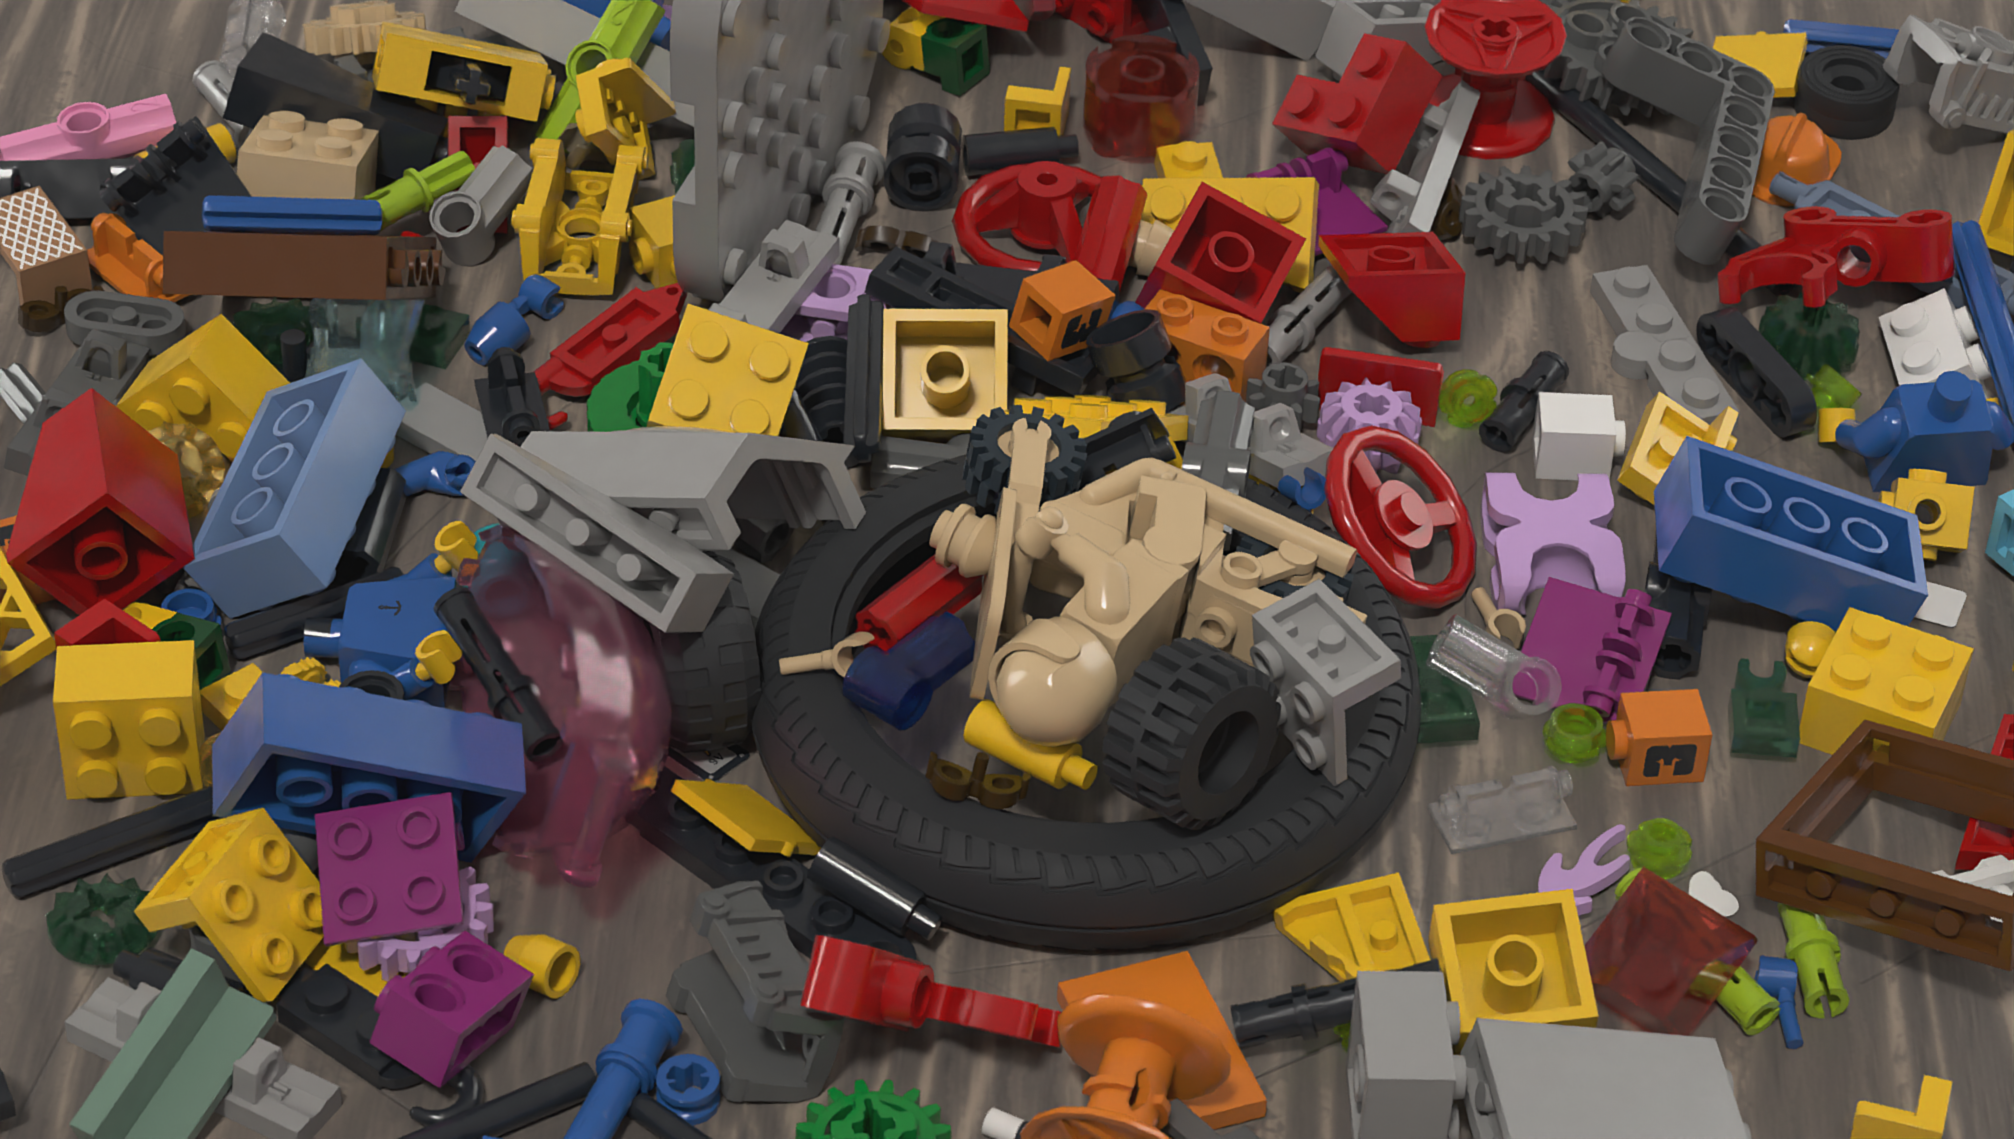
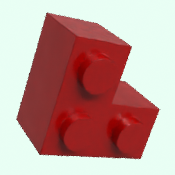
M1364 33L1339 83L1297 74L1272 125L1307 156L1329 147L1334 151H1343L1346 155L1348 166L1388 174L1392 169H1396L1442 75L1406 41Z

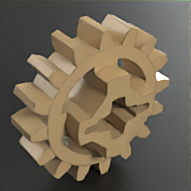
M387 0L330 6L331 17H327L326 20H312L311 23L303 24L305 49L307 52L314 53L315 55L331 53V55H335V59L355 54L360 65L375 63L382 22L426 30L424 13H415V11L398 13V11H395V3H388Z

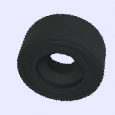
M1844 45L1824 47L1810 53L1800 66L1797 91L1794 97L1796 114L1800 112L1805 113L1807 119L1814 122L1829 137L1844 140L1870 138L1882 133L1890 125L1895 113L1900 83H1897L1883 69L1886 58L1873 51Z

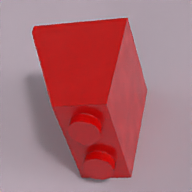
M90 388L42 423L6 553L7 563L78 615L104 598L121 610L195 559L178 454L97 391Z

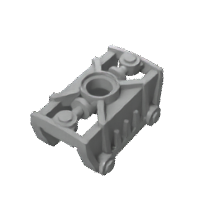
M1909 15L1897 33L1890 53L1883 64V69L1900 84L1910 85L1916 81L1935 85L1929 101V114L1943 128L1955 130L1964 124L2003 132L2006 135L2009 131L2013 130L2014 41L2007 40L1998 31H1992L1982 26H1975L1972 30H1968L1940 18H1935L1932 23H1929L1915 15Z

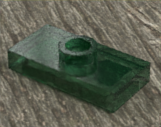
M1454 634L1410 636L1417 662L1421 696L1420 728L1417 744L1478 740L1480 720Z

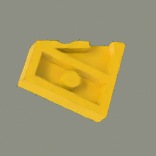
M1399 872L1301 895L1274 909L1272 912L1276 929L1340 982L1355 978L1357 971L1394 970L1430 960Z

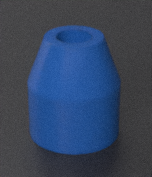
M497 302L475 321L464 343V347L473 361L484 366L487 365L493 352L499 348L508 347L516 351L530 338V329L525 319L515 308L505 302Z

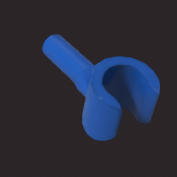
M540 275L528 276L519 289L518 297L508 303L521 315L532 310L547 320L556 317L564 307L563 301L553 295L561 289L560 286Z
M1306 467L1303 472L1305 483L1302 489L1299 481L1289 475L1282 477L1278 482V490L1280 494L1293 501L1296 505L1312 512V509L1320 506L1326 499L1324 491L1326 478L1320 473Z
M1760 955L1759 969L1755 973L1754 980L1780 1003L1778 1006L1780 1008L1779 1018L1786 1047L1789 1049L1799 1048L1803 1045V1039L1794 999L1798 973L1797 964L1790 959Z

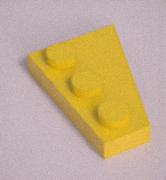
M1315 177L1143 178L1142 186L1148 196L1141 220L1154 224L1157 219L1175 230L1200 183L1203 181L1306 238L1283 285L1291 287L1293 291L1302 293L1306 286L1313 281L1319 184Z

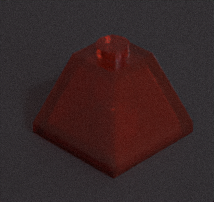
M1643 866L1584 947L1596 1000L1648 1033L1689 1036L1758 940L1749 931Z

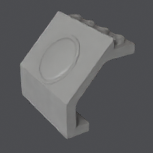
M657 426L611 432L531 431L520 446L531 454L681 537L697 549L730 550L741 533L734 518L786 519L790 528H798L800 524H802L803 528H812L817 520H841L844 529H856L866 513L844 464V461L854 448L853 445L755 433H730L696 427ZM497 518L510 545L538 546Z

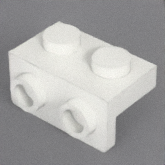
M1945 288L1912 303L1904 304L1898 309L1878 317L1899 386L1902 384L1936 382L1938 376L1943 372L1958 371L1965 374L1970 380H1976L1981 383L1986 399L1989 398L1983 381L1992 377L1987 359L1978 343L1973 346L1971 345L1972 341L1979 339L1974 320L1966 306L1958 309L1954 307Z

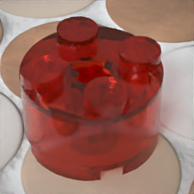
M1152 35L1121 36L1112 39L1111 48L1098 54V47L1094 49L1086 60L1083 103V127L1088 137L1093 141V151L1106 158H1116L1121 155L1155 158L1156 149L1159 147L1190 141L1196 127L1200 67L1197 59L1189 52L1188 60L1176 52L1175 42Z

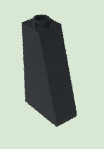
M262 32L237 67L223 119L251 129L255 128L263 115L269 116L270 113L276 111L296 112L302 114L305 117V121L326 124L332 119L356 120L363 124L364 129L379 130L376 172L397 180L403 177L404 171L408 168H414L419 172L448 157V139L443 138L448 124L447 117L398 94L376 90L374 83L275 36Z

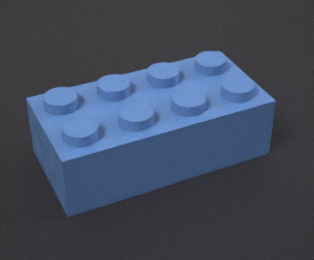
M362 358L266 392L193 543L195 559L183 567L197 584L210 595L212 600L229 619L256 610L265 611L278 603L302 595H316L327 588L336 575L335 568L346 543L356 531L355 523L367 497L375 489V479L386 455L395 444V435L406 413L404 407Z

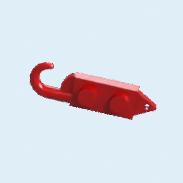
M679 283L645 292L637 287L632 289L549 353L550 359L533 371L536 374L541 396L550 389L573 397L586 396L591 393L594 386L605 375L610 374L614 369L622 365L625 366L639 360L641 351L649 350L659 342H666L679 330V316L686 300L687 292L682 291ZM563 411L546 416L550 430L556 429L568 420L567 413Z

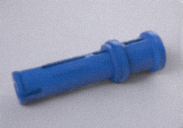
M647 999L631 1000L625 1006L620 1019L623 1027L614 1043L606 1044L597 1055L595 1064L598 1078L563 1139H612L622 1119L627 1114L633 1099L640 1093L644 1092L647 1094L656 1084V1074L658 1073L656 1066L665 1050L675 1047L682 1037L683 1028L681 1022L671 1010L662 1004Z

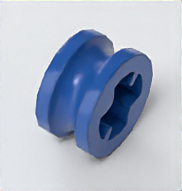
M680 1054L669 1058L660 1065L656 1074V1099L659 1103L691 1125L706 1122L716 1114L720 1106L719 1070L712 1061L696 1054Z

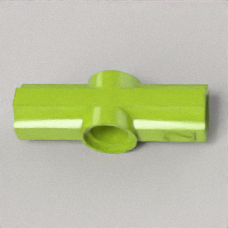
M611 0L590 39L579 43L569 53L566 61V74L568 78L535 135L539 138L557 140L569 124L577 123L576 110L581 109L575 75L595 69L599 63L609 59L630 58L636 64L666 10L651 0ZM564 149V153H566V154H569V153H570L569 151H567V150Z

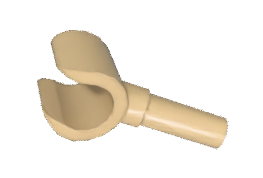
M1478 587L1474 589L1471 597L1486 624L1482 641L1483 649L1487 653H1497L1500 636L1508 637L1513 642L1514 648L1520 649L1526 628L1523 617L1510 609L1497 610L1484 588Z
M860 631L843 639L833 649L823 650L821 653L779 659L781 674L787 675L820 669H835L839 675L855 679L874 669L879 664V661L861 664L854 659L851 647L867 644L875 638L868 632Z

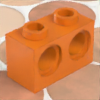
M1160 289L1145 309L1156 310L1162 317L1172 343L1171 350L1166 355L1175 357L1176 362L1182 368L1187 382L1212 373H1218L1228 378L1232 392L1240 393L1242 400L1246 402L1248 379L1256 378L1262 380L1263 371L1266 369L1270 327L1245 319L1240 315L1196 302L1183 295L1173 294Z

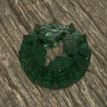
M274 298L271 303L267 304L253 302L251 303L250 311H239L233 314L232 325L271 364L283 363L280 336L284 331L289 329L303 331L306 346L325 332L324 321L320 318L318 308L309 305L303 306L300 299H293L286 303L279 302L277 298Z
M108 873L105 874L100 883L89 884L78 878L74 892L56 893L54 909L46 913L47 931L51 944L64 957L88 965L113 964L119 953L125 949L137 954L140 953L153 941L158 932H149L134 913V910L150 891H141L134 877L126 879L119 884L115 883ZM102 910L108 916L114 915V928H111L108 922H103L98 916L91 917V913Z

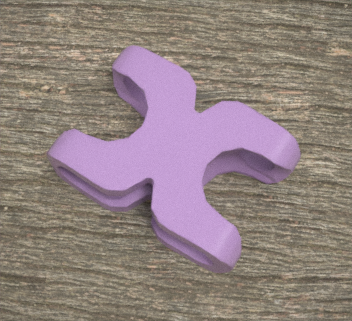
M1485 472L1481 500V528L1484 548L1496 560V564L1491 569L1490 591L1492 601L1497 610L1510 609L1520 615H1526V597L1536 589L1545 588L1548 577L1619 598L1623 597L1626 576L1622 543L1620 538L1607 528V524L1613 517L1614 498L1607 474H1577L1579 481L1577 491L1568 498L1550 501L1535 498L1523 491L1515 473Z

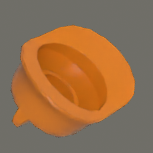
M1800 112L1796 116H1777L1768 120L1752 196L1767 204L1784 207L1795 206L1769 192L1770 184L1775 175L1782 171L1806 185H1814L1825 180L1830 181L1840 165L1842 152L1839 146L1824 134L1814 122L1809 121L1805 113Z

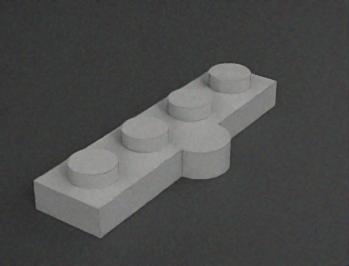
M1648 265L1623 267L1617 270L1593 273L1590 293L1617 335L1613 343L1611 366L1617 374L1634 380L1648 378L1647 386L1654 397L1658 392H1661L1709 425L1727 406H1730L1740 414L1739 409ZM1739 414L1732 431L1737 430Z

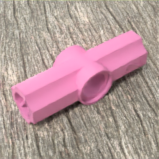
M166 94L108 109L94 102L76 103L61 111L55 123L1 136L0 161L123 159L145 151L149 144L156 147V143L174 129L173 125L176 123V119ZM20 175L15 177L14 187L20 186Z

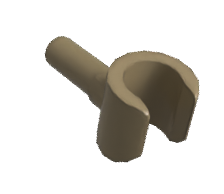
M577 123L569 124L557 139L562 140L564 149L570 152L565 161L571 170L578 169L584 160L610 164L604 153L594 143H587L584 140Z

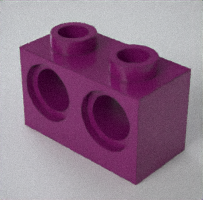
M463 931L443 948L440 949L437 946L430 948L421 958L417 967L407 976L402 978L396 975L384 986L374 1006V1011L380 1016L370 1044L440 1088L514 1027L534 974L469 932Z

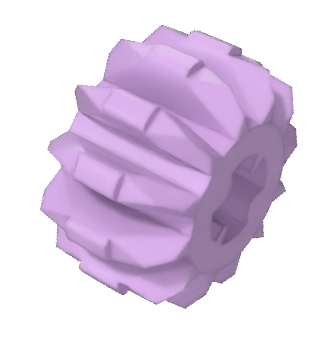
M1366 377L1359 386L1349 382H1342L1338 392L1326 393L1324 403L1321 405L1316 435L1320 442L1334 448L1344 433L1373 425L1399 431L1418 444L1422 425L1420 408L1412 404L1410 392H1393L1391 381L1380 386L1371 384ZM1372 450L1364 452L1375 472L1382 469L1389 473L1397 474L1401 464L1399 461L1385 453Z

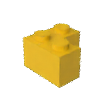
M219 314L150 360L116 407L165 445H168L192 428L197 427L221 453L233 462L266 392L290 382L222 314Z

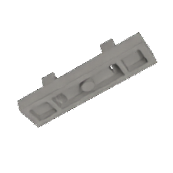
M1463 80L1452 91L1447 101L1441 103L1438 107L1430 103L1428 104L1409 141L1418 149L1409 175L1406 176L1392 169L1374 189L1370 203L1391 220L1387 233L1430 231L1481 92Z
M785 220L778 230L772 229L762 241L761 251L722 302L720 304L714 303L709 311L780 334L839 257V237L824 232L812 231L804 225Z
M1212 373L1185 384V400L1172 410L1166 412L1168 414L1188 415L1187 440L1182 441L1193 442L1201 400L1210 399L1215 396L1218 390L1232 392L1228 378L1218 373ZM1277 403L1254 411V429L1251 435V445L1248 449L1251 450L1249 474L1277 488L1280 479L1286 475L1295 478L1301 486H1304L1305 476L1303 472L1306 467L1325 477L1326 460L1333 448L1301 433L1293 408Z
M108 977L93 992L88 1001L78 1007L64 1022L67 1041L113 1062L161 991L143 982L135 990ZM258 1037L240 1060L237 1059L233 1063V1084L214 1112L270 1139H312L342 1106L340 1086L285 1061L281 1047Z

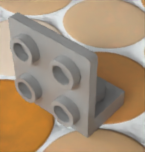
M1317 579L1252 615L1254 646L1250 648V656L1254 667L1270 677V681L1276 684L1278 689L1277 702L1281 703V717L1277 727L1293 743L1294 749L1303 764L1311 770L1318 768L1331 784L1336 786L1347 780L1345 709L1401 679V660L1320 579Z

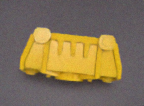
M536 138L534 144L530 146V160H532L534 169L524 204H517L516 210L512 211L511 218L514 232L519 234L523 279L525 281L531 275L544 276L560 286L561 289L557 293L613 295L615 274L619 272L622 242H627L628 237L632 235L633 220L630 219V207H634V197L638 193L639 178L648 169L649 154L646 153V147L619 145L614 173L572 170L571 173H568L566 171L562 140ZM564 190L578 192L579 201L575 204L574 209L570 210L562 201ZM575 233L595 234V236L589 238H575L569 235ZM561 259L563 265L559 266L556 272L545 271L543 273L544 266ZM595 261L598 264V278H594V275L586 274L590 262Z

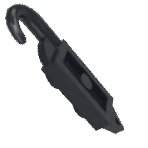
M326 963L319 970L298 968L277 995L279 1023L380 1091L384 1087L388 1089L405 1088L424 1079L370 1044L380 1016L374 1011L375 1002L378 997ZM468 1064L446 1082L458 1091V1099L454 1104L440 1110H428L414 1106L410 1109V1117L428 1126L480 1105L484 1093L480 1075Z

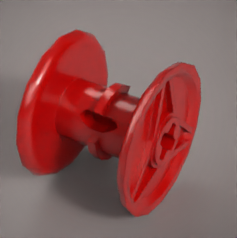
M1441 0L1430 9L1424 25L1429 45L1447 64L1455 67V72L1442 76L1429 103L1438 107L1441 103L1447 101L1452 91L1462 80L1481 92L1458 155L1492 160L1510 159L1535 151L1550 138L1555 123V116L1549 100L1534 85L1526 81L1525 77L1545 69L1561 55L1567 37L1562 19L1547 4L1539 0Z

